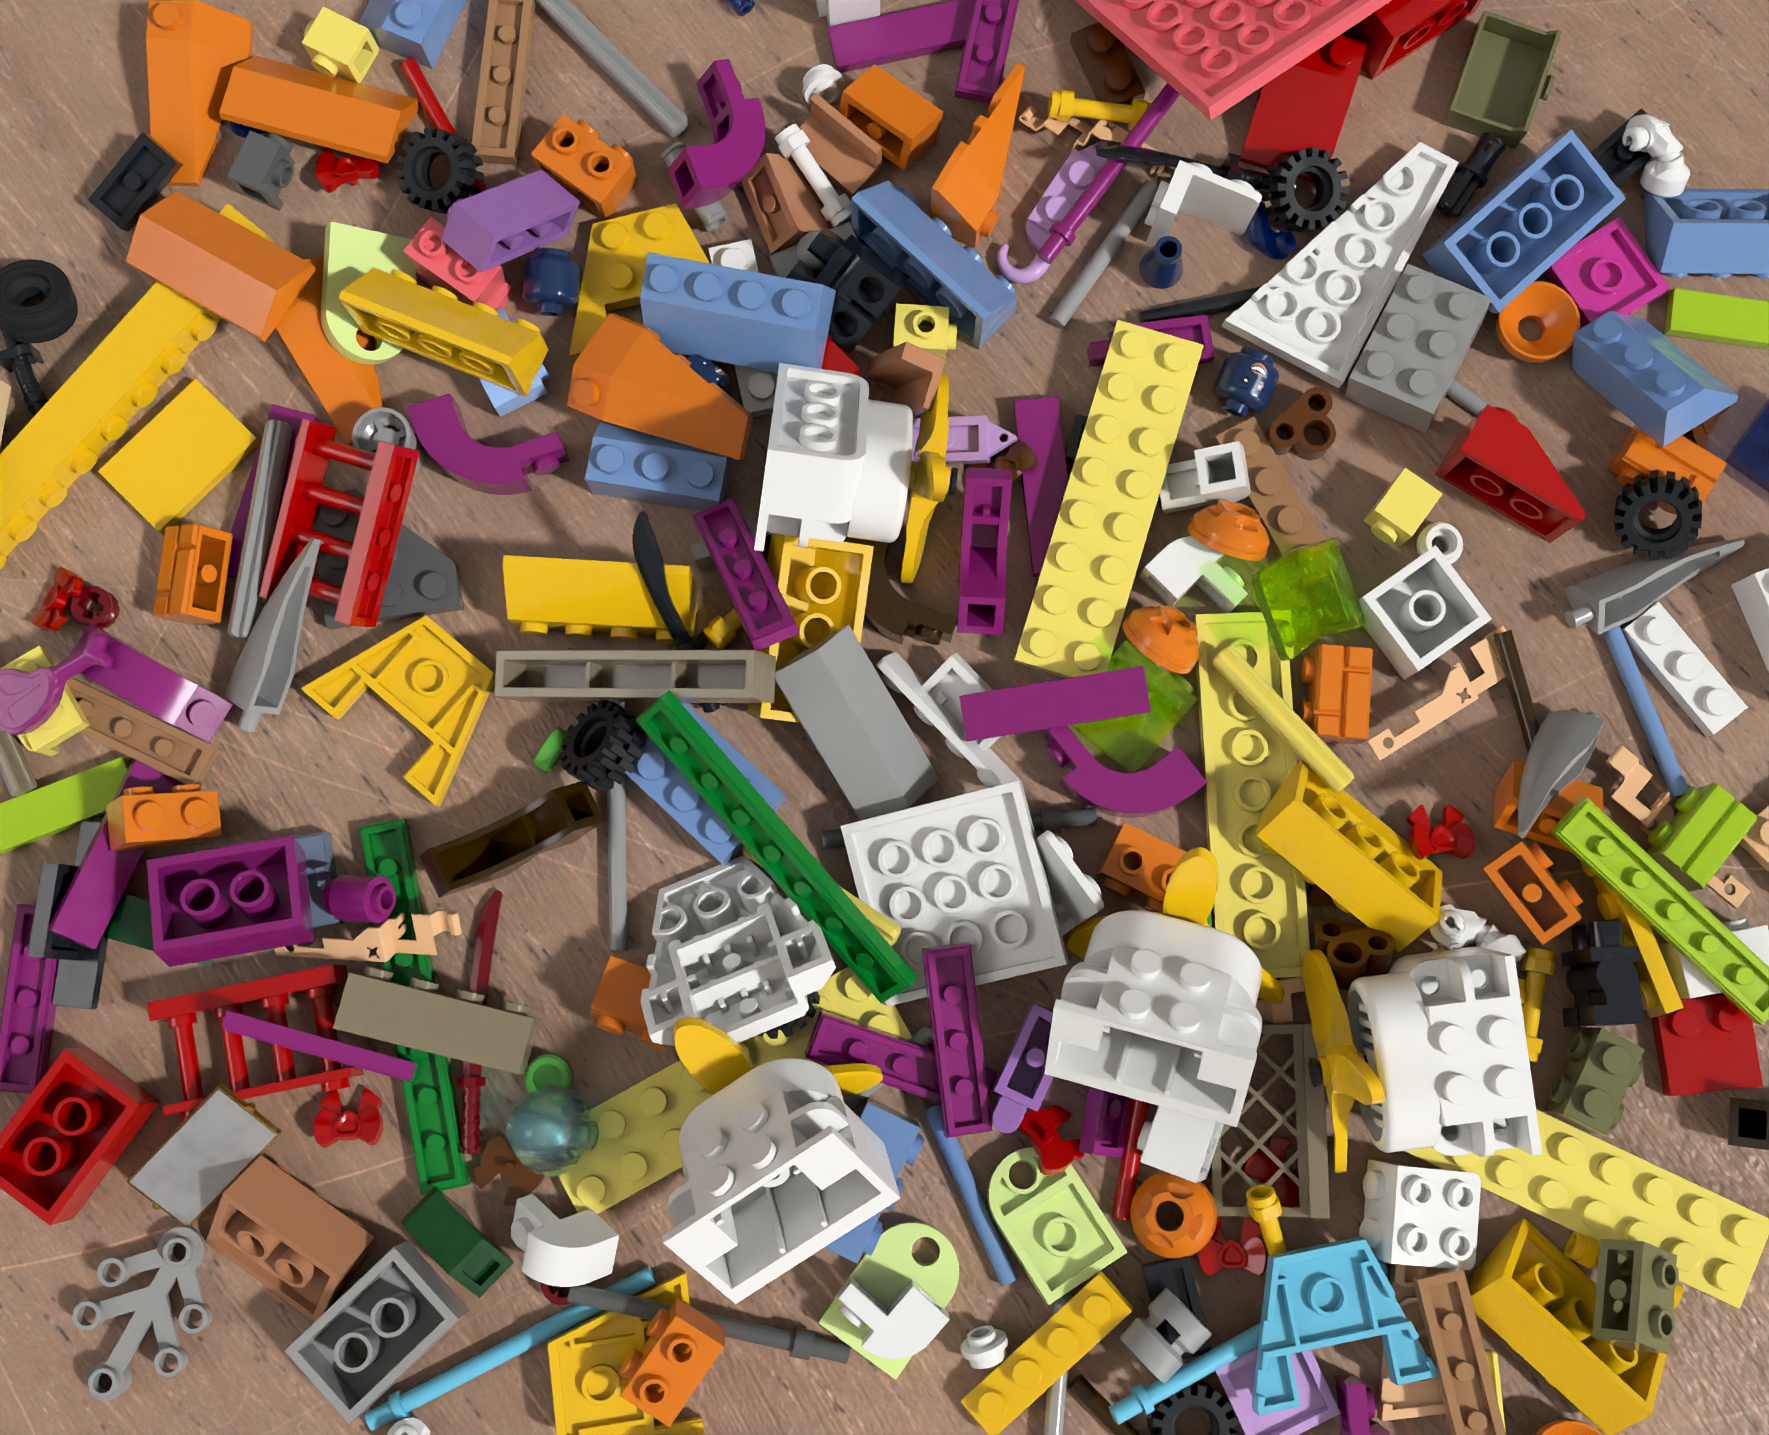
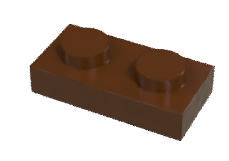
M1100 22L1071 33L1070 43L1097 101L1131 105L1134 99L1144 100L1146 91L1124 44Z

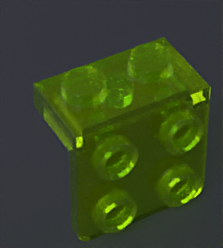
M1335 537L1288 550L1251 577L1253 600L1261 608L1267 624L1269 643L1277 651L1282 661L1293 659L1320 637L1359 628L1366 622Z
M1125 640L1111 658L1107 672L1144 666L1151 712L1071 726L1125 771L1133 773L1143 765L1198 698L1191 694L1193 687L1183 677L1174 672L1168 675L1155 662Z

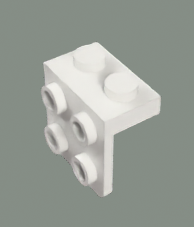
M1180 160L1170 184L1161 180L1144 223L1152 227L1146 242L1155 246L1160 238L1168 236L1178 211L1242 235L1254 216L1262 195L1245 181L1238 179L1228 180L1213 174L1211 169L1203 164L1196 162L1186 163Z
M1047 830L1035 840L1041 854L1060 931L1063 936L1076 925L1103 909L1104 902L1101 899V890L1095 880L1089 875L1083 874L1073 861V852L1066 841Z
M1368 1159L1367 1173L1363 1179V1192L1365 1195L1364 1219L1360 1225L1359 1237L1366 1239L1376 1259L1383 1262L1448 1269L1460 1267L1464 1270H1470L1476 1262L1481 1189L1480 1177L1471 1172L1414 1167Z

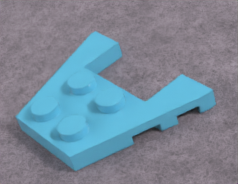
M1355 1237L1268 1255L1252 1396V1409L1257 1415L1301 1407L1291 1355L1299 1352L1381 1335L1390 1381L1392 1383L1402 1385L1439 1376L1433 1360L1427 1356L1418 1340L1419 1335L1412 1322L1407 1320L1394 1296L1396 1293L1366 1239Z

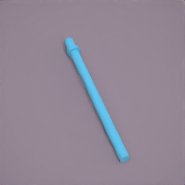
M1377 1260L1383 1272L1387 1275L1388 1270L1385 1263ZM1260 1323L1181 1366L1165 1384L1158 1379L1145 1387L1138 1384L1131 1388V1395L1109 1406V1411L1117 1425H1120L1141 1412L1145 1416L1155 1411V1404L1257 1348Z
M648 1266L605 1289L633 1296L655 1285L657 1281L652 1269ZM574 1304L405 1393H402L400 1390L389 1395L388 1402L365 1413L366 1423L374 1431L395 1419L400 1421L404 1418L411 1417L412 1410L605 1310Z

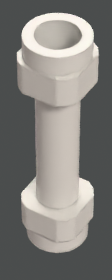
M795 123L781 131L775 137L779 145L778 149L785 159L792 156L824 204L820 212L826 221H830L833 228L848 221L852 217L851 201L845 193L840 196L837 194L806 147L810 143V139L804 130H800Z

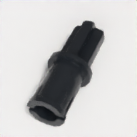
M1488 132L1482 133L1465 162L1458 163L1455 169V177L1437 203V208L1445 216L1456 218L1460 216L1476 190L1483 188L1487 183L1486 175L1500 154L1506 149V144L1498 136L1490 144L1489 141L1493 134Z

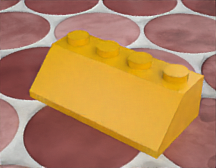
M373 268L342 289L338 297L364 333L527 397L548 352V347L540 333V329L534 324L520 318H515L514 322L498 317L499 314L496 310L480 302H474L470 306L458 301L455 294L439 286H432L431 290L417 285V281L399 270L393 269L389 274Z
M771 533L767 566L799 631L797 635L759 650L760 652L776 656V669L845 624H849L861 643L874 546L809 538L808 547L802 548L798 547V536ZM776 683L774 703H748L747 714L799 723Z
M503 555L507 619L516 628H520L521 634L547 636L548 630L565 631V636L576 639H591L593 632L611 633L610 638L617 641H637L638 635L656 636L655 641L664 644H672L674 641L650 596L637 563ZM664 564L668 590L673 604L690 637L694 636L698 598L697 581L690 566Z
M1301 759L1261 813L1256 836L1260 838L1263 846L1274 855H1281L1292 864L1306 882L1313 885L1316 884L1330 895L1340 910L1345 913H1352L1369 928L1389 934L1395 942L1394 948L1398 952L1402 951L1439 920L1443 871L1427 858L1417 859L1407 841L1345 790L1338 793L1333 792Z
M1525 1218L1519 1220L1474 1271L1468 1288L1475 1315L1489 1325L1515 1352L1519 1353L1550 1385L1559 1390L1588 1420L1592 1421L1606 1435H1615L1651 1416L1667 1354L1627 1350L1593 1338L1596 1283L1569 1258L1565 1257L1556 1246Z

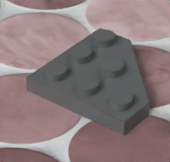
M356 489L343 491L365 498ZM318 503L314 519V529L321 533L354 542L360 517L359 515ZM402 524L377 623L464 610L459 566ZM318 551L320 580L343 586L348 560ZM323 600L326 627L329 629L351 627L334 621L337 604Z

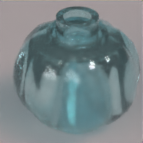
M546 1085L531 1092L518 1107L512 1110L507 1122L506 1135L509 1144L512 1145L513 1153L524 1166L535 1174L555 1177L569 1172L583 1159L587 1150L591 1151L595 1148L599 1136V1127L597 1122L591 1121L590 1109L577 1093L560 1085Z

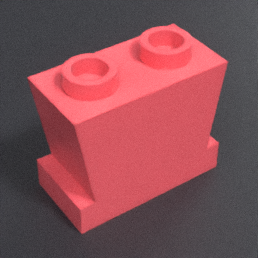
M430 217L403 250L416 267V273L419 278L430 286H439L447 289L457 296L458 301L470 306L474 302H480L496 311L504 308L514 296L515 291L512 286L505 282L502 267L498 265L482 273L479 272L441 240L445 226Z

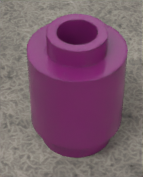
M344 874L337 879L329 881L323 892V905L326 912L340 921L381 923L390 916L396 904L394 888L391 882L383 876Z

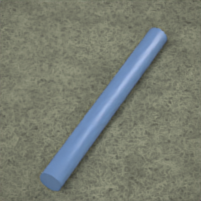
M1619 625L1602 634L1671 797L1685 794L1689 787Z
M940 1103L925 1109L924 1112L1000 1286L1008 1285L1016 1281L1018 1277L957 1138H946L943 1134Z

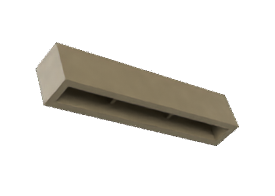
M757 650L496 651L494 697L520 702H598L601 700L608 702L610 700L612 702L654 703L670 690L680 703H774L776 656Z

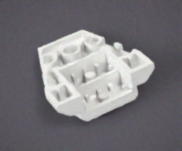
M744 855L730 860L725 866L720 864L659 889L652 934L656 940L655 952L648 955L646 964L651 974L649 988L642 989L640 999L648 1034L653 1043L675 1046L673 1037L675 1022L682 1018L693 1017L713 1024L739 1043L804 1016L809 1009L807 994L822 989L836 968L821 927L813 920L808 922L800 914L797 904L789 897L785 900L777 892L775 884Z

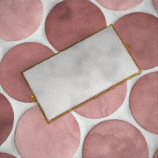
M220 1082L130 1175L126 1182L153 1202V1209H162L183 1226L191 1227L223 1192L269 1147L282 1130L256 1111L255 1103L249 1102L247 1104Z

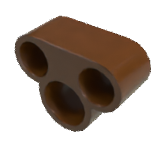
M1318 387L1310 388L1273 421L1264 435L1276 455H1285L1292 450L1302 459L1316 460L1322 457L1335 441L1336 430L1332 421L1326 416L1333 404L1332 397L1326 390ZM1308 401L1318 403L1321 410L1315 411L1311 409ZM1306 427L1318 429L1323 434L1325 443L1319 446L1311 445L1304 438V429ZM1276 430L1285 431L1290 439H1280L1276 434Z
M1328 917L1317 922L1315 925L1313 950L1318 949L1325 954L1338 989L1349 990L1351 983L1360 977L1389 973L1395 942L1389 934L1338 918Z

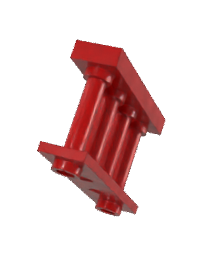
M302 419L300 431L295 439V451L268 561L262 573V585L259 596L266 599L270 598L290 565L310 539L315 537L321 540L319 551L347 559L348 566L343 586L312 577L308 595L337 604L334 618L336 622L349 626L376 628L420 451L379 441L376 453L335 442L334 438L337 430L335 426ZM329 459L371 471L365 498L323 486ZM318 503L359 515L360 518L354 542L312 530Z
M332 964L148 1002L149 1021H167L168 1028H173L184 1102L162 1106L163 1114L181 1113L182 1122L188 1121L212 1097H204L193 1030V1024L197 1023L196 1015L213 1011L214 1019H219L220 1026H222L227 1011L243 1014L242 1005L259 1002L260 1009H266L267 1022L288 1027L285 1005L289 1004L288 996L305 992L306 999H312L317 1036L338 1041L337 1031L333 1029L335 1019L331 996L335 995L334 986L346 984L348 977L346 965ZM221 1027L231 1091L224 1094L234 1102L317 1084L321 1085L322 1093L351 1087L349 1078L364 1075L361 1068H342V1063L321 1057L323 1073L296 1078L292 1049L271 1044L277 1082L250 1088L242 1035L225 1031Z

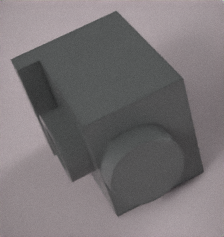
M250 130L227 174V178L241 195L280 211L283 202L278 195L282 188L288 186L293 176V165L295 162L289 155L293 146L276 134L268 133L267 137Z

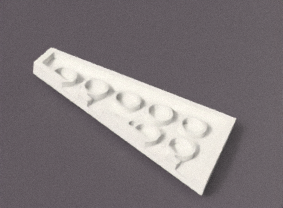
M1419 142L1387 171L1372 188L1352 203L1349 209L1337 220L1328 225L1294 256L1268 283L1260 287L1245 304L1225 319L1221 327L1339 388L1344 383L1459 162Z

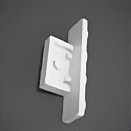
M896 652L883 657L876 664L883 672L882 677L885 683L894 691L903 693L915 705L914 711L917 716L926 724L934 725L946 737L945 742L948 748L958 757L966 758L978 770L977 776L987 788L1020 780L990 749L1000 737L966 741L959 696L993 691V689L958 653L951 655L926 682Z

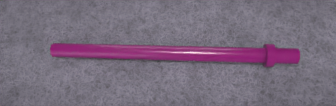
M1167 83L1120 145L1141 147L1181 94ZM1109 159L1063 220L1052 225L1049 229L1050 237L1037 252L1038 257L1042 261L1051 264L1064 246H1071L1076 239L1074 233L1128 164L1127 161Z

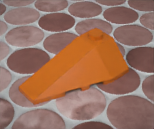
M149 0L146 52L151 137L183 164L166 186H200L219 141L216 135L223 121L220 118L219 111L233 67L251 58L253 23L248 19L199 0Z
M1019 62L1016 63L994 94L987 111L990 115L989 118L981 114L973 124L967 144L963 141L959 143L931 189L930 218L935 216L942 220L950 229L952 237L974 249L982 236L989 238L992 235L1001 216L996 211L1025 66Z
M324 257L303 259L313 264L316 270L275 328L345 443L352 446L353 428L359 417L371 409L384 407L379 376L376 373L375 365L360 364L345 358L334 349L326 338L320 317ZM357 330V343L363 349L372 351L373 342L371 335L364 333L362 330Z
M614 313L608 314L574 362L567 406L615 425L737 460L744 459L753 415L714 382L708 383L690 368L691 362L682 354L675 355L659 341L661 337L650 327Z

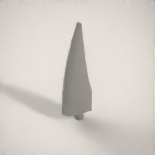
M312 537L271 594L244 644L227 684L225 697L243 709L237 725L242 730L255 732L262 713L280 715L295 674L303 617L321 542L318 538Z
M1738 538L1688 547L1682 553L1680 550H1675L1674 557L1667 559L1664 553L1657 555V560L1649 559L1648 557L1599 573L1565 588V595L1573 608L1565 612V620L1571 628H1576L1585 623L1597 635L1609 631L1638 617L1652 604L1687 580L1742 548L1745 539Z
M1558 710L1548 713L1544 718L1526 757L1520 781L1518 835L1524 839L1544 808L1560 791L1581 775L1593 755L1605 721L1597 713Z

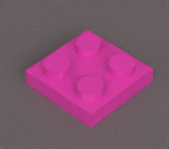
M1620 217L1577 242L1545 271L1552 284L1562 288L1572 297L1577 305L1580 323L1583 327L1609 311L1631 315L1670 289Z

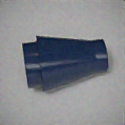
M1164 236L1143 255L1139 269L1141 277L1148 285L1157 289H1166L1174 286L1180 280L1183 273L1182 245L1180 241L1172 236Z

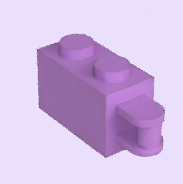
M1029 1004L991 1087L993 1091L999 1093L991 1112V1122L1002 1133L1014 1132L1019 1127L1027 1108L1038 1112L1053 1079V1076L1044 1074L1053 1013L1036 1004Z

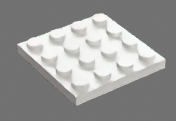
M1021 780L840 826L859 899L900 926L901 933L892 948L917 976L910 987L885 1001L886 1006L927 997L922 948L965 942L970 943L976 986L1066 965L1069 962L1041 854L1035 840L1036 835Z

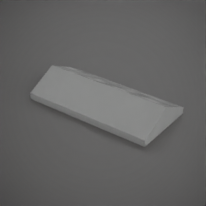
M845 624L775 670L776 685L859 821L910 807L940 779L849 624Z

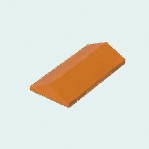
M255 55L233 67L219 114L223 120L388 164L421 105L417 98L338 77L331 78L316 71Z
M177 190L140 214L125 261L136 270L264 342L316 270L313 264Z

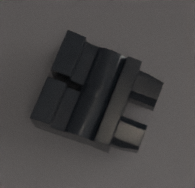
M824 227L807 249L826 265L818 275L799 260L786 278L822 284L836 290L828 335L851 354L903 287L909 276L896 266L893 269L889 267L873 251L861 245L862 242L852 234L844 240Z
M1593 921L1586 925L1572 926L1574 950L1562 952L1561 958L1562 967L1571 966L1567 972L1566 982L1568 989L1574 995L1575 1007L1562 1008L1564 1027L1615 1026L1644 1023L1639 977L1636 966L1632 963L1633 961H1639L1638 946H1624L1622 921Z

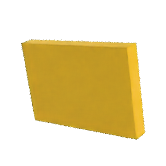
M195 378L98 472L158 532L165 535L166 527L175 526L259 445L260 440Z

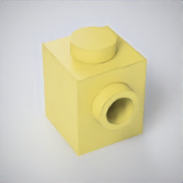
M324 6L316 19L311 20L306 26L302 41L304 48L312 59L311 65L317 71L331 78L338 75L346 80L357 83L362 82L380 51L368 28Z
M896 303L893 347L909 342L946 359L947 349L956 350L957 323L949 322L950 307Z
M1405 467L1390 483L1364 519V522L1371 526V532L1378 539L1387 544L1395 543L1401 547L1413 536L1443 493Z

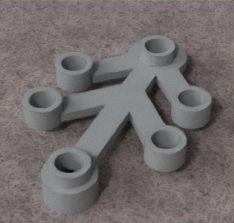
M188 1226L170 1229L161 1237L156 1249L127 1258L114 1256L100 1263L97 1269V1278L106 1287H115L123 1284L132 1274L159 1268L148 1287L102 1301L89 1299L79 1303L73 1310V1324L82 1331L99 1327L106 1319L135 1311L109 1358L95 1365L88 1374V1390L97 1400H113L129 1389L132 1383V1371L128 1364L152 1322L159 1347V1352L154 1359L156 1372L160 1376L168 1378L179 1374L187 1367L188 1353L180 1345L168 1294L176 1280H178L185 1304L179 1315V1325L182 1330L195 1334L206 1329L211 1324L213 1312L211 1307L205 1303L197 1271L206 1255V1243L203 1236L196 1229ZM176 1243H181L186 1248V1255L183 1260H179L174 1256L173 1248ZM111 1263H115L120 1267L121 1274L118 1280L112 1279L108 1273ZM87 1306L92 1307L96 1313L93 1323L87 1322L84 1318V1310ZM192 1309H196L202 1314L203 1319L200 1326L193 1325L190 1321L189 1315ZM167 1353H172L177 1357L178 1365L176 1369H170L166 1366L165 1357ZM102 1373L109 1375L112 1380L109 1390L102 1388L99 1379Z

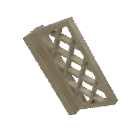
M1311 1024L1262 1025L1261 1035L1264 1036L1259 1040L1256 1053L1276 1073L1258 1092L1249 1085L1248 1091L1253 1097L1243 1106L1240 1117L1258 1100L1278 1120L1259 1140L1240 1121L1238 1122V1127L1255 1144L1236 1164L1221 1150V1137L1231 1126L1225 1125L1223 1127L1212 1159V1188L1217 1216L1251 1217L1247 1203L1243 1206H1223L1222 1185L1237 1172L1251 1187L1257 1186L1240 1167L1260 1148L1280 1167L1265 1184L1272 1185L1285 1172L1299 1186V1207L1281 1206L1282 1214L1279 1217L1330 1218L1325 1086L1314 1087L1309 1074V1058L1319 1057L1311 1032ZM1293 1034L1294 1054L1281 1068L1259 1049L1272 1035ZM1293 1062L1295 1082L1284 1073ZM1280 1076L1295 1090V1103L1282 1116L1261 1096ZM1295 1110L1296 1129L1286 1121ZM1281 1124L1297 1138V1150L1284 1164L1263 1145ZM1221 1157L1232 1167L1223 1177ZM1297 1158L1298 1178L1288 1169Z

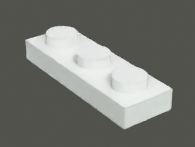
M1660 602L1651 605L1621 629L1628 645L1706 737L1716 734L1748 708Z

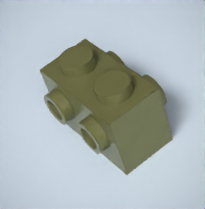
M1581 1027L1569 1045L1568 1058L1560 1075L1556 1077L1550 1087L1549 1100L1544 1111L1585 1132L1607 1136L1609 1130H1613L1622 1118L1624 1106L1621 1102L1628 1087H1632L1641 1075L1643 1063L1640 1059L1645 1049L1603 1028Z
M1600 1239L1592 1337L1627 1350L1670 1354L1671 1338L1675 1332V1320L1673 1317L1674 1291L1679 1280L1678 1268L1676 1266L1677 1255L1644 1241Z

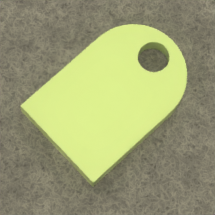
M331 221L325 228L320 312L324 334L334 349L351 361L366 365L384 363L395 357L404 348L376 337V349L374 351H368L360 347L356 340V332L361 329L338 297L342 289L373 268L389 274L393 269L399 270L416 280V267L403 252L412 239Z
M1028 1147L1008 1155L993 1171L987 1189V1203L991 1217L1046 1305H1050L1127 1253L1122 1242L1071 1164L1060 1174L1052 1176L1043 1175L1039 1170V1155L1036 1154L1034 1147ZM1016 1162H1025L1034 1171L1035 1179L1032 1186L1028 1189L1015 1187L1009 1179L1010 1167Z
M903 1221L891 1225L882 1231L872 1255L870 1256L866 1253L863 1255L843 1286L853 1277L882 1305L888 1308L913 1280L945 1309L958 1285V1258L953 1245L939 1229L920 1221ZM919 1238H932L939 1245V1254L933 1262L923 1264L913 1257L911 1252L912 1246ZM838 1292L818 1323L896 1380L912 1356L903 1359H885L875 1356L862 1348V1338L869 1331L870 1327L865 1323L860 1329L843 1315L839 1308L844 1303L838 1299Z

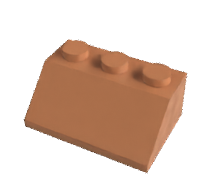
M260 1155L223 1192L205 1243L315 1322L337 1301L358 1271L370 1250L375 1236L370 1234L361 1222L348 1218L331 1206L322 1194L309 1190L295 1180L286 1168L279 1164H273Z

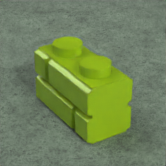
M1714 783L1698 788L1695 786L1690 787L1676 801L1674 806L1679 812L1669 823L1666 820L1660 823L1647 839L1652 846L1646 853L1688 892L1700 890L1706 886L1757 821V816L1741 802H1736L1730 793L1719 784Z

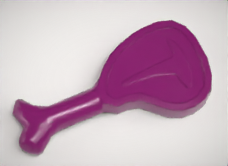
M101 632L89 633L84 647L56 666L40 668L31 673L18 669L0 670V730L16 736L33 732L42 726L59 706L67 680L93 665L112 668L114 658L106 650L108 643L107 635Z

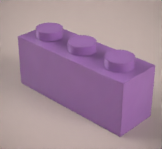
M541 169L525 176H518L512 181L497 187H489L485 191L471 197L455 201L447 211V224L441 240L482 273L567 236L580 201Z

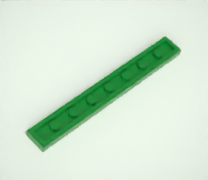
M670 690L635 719L786 895L797 904L799 910L809 921L813 920L821 927L825 940L881 1004L912 985L917 978L915 973Z
M402 818L359 827L366 875L383 876L391 882L396 894V904L388 918L395 919L400 913H404L405 920L399 927L405 923L407 924V931L399 939L416 940L411 914L424 913L407 819ZM383 922L374 923L375 927H379ZM395 953L388 962H381L382 970L393 972L391 982L409 986L412 977L436 983L431 955ZM395 1044L397 1058L419 1064L414 1080L410 1082L401 1080L420 1195L427 1194L434 1186L443 1191L469 1185L470 1179L466 1156L461 1154V1127L449 1058Z

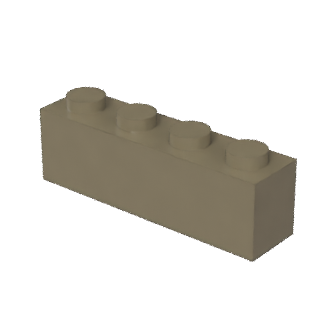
M369 966L365 967L364 974L349 972L333 1029L518 1075L525 1073L540 1018L528 1016L529 1006L503 1000L501 1008H496L483 1004L485 995L457 989L455 997L437 993L439 984L412 977L409 986L391 982L393 972Z

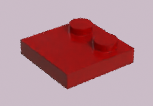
M1724 994L1680 999L1684 1008L1651 1018L1663 1095L1678 1096L1763 1086L1753 1022Z

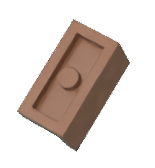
M815 92L810 98L811 115L799 128L804 130L810 139V143L806 147L827 179L848 197L852 198L857 192L864 190L882 171V147Z
M766 153L741 180L770 254H775L795 245L810 231L822 230L824 227L828 230L833 229L830 221L827 222L820 212L823 208L820 198L792 156L785 159L782 154Z
M904 342L870 358L865 375L896 388L891 403L909 406L914 417L931 410L946 359L909 342Z

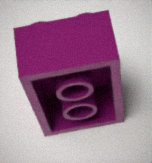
M294 835L147 860L154 953L169 967L314 941L305 853Z

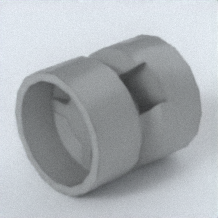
M379 407L367 411L355 423L352 433L354 447L376 453L378 442L383 441L418 450L420 453L414 474L419 471L424 463L426 451L420 443L414 428L402 414L391 408Z
M1167 1287L1148 1305L1149 1316L1147 1318L1137 1317L1119 1335L1120 1339L1133 1354L1164 1384L1183 1365L1181 1355L1184 1352L1194 1354L1212 1335ZM1165 1320L1180 1334L1172 1344L1157 1329Z

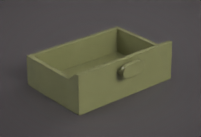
M1484 10L1475 25L1441 124L1478 137L1484 132L1492 133L1490 141L1493 142L1496 136H1498L1507 147L1515 149L1529 130L1538 100L1546 101L1552 89L1555 76L1547 74L1562 31L1546 32Z

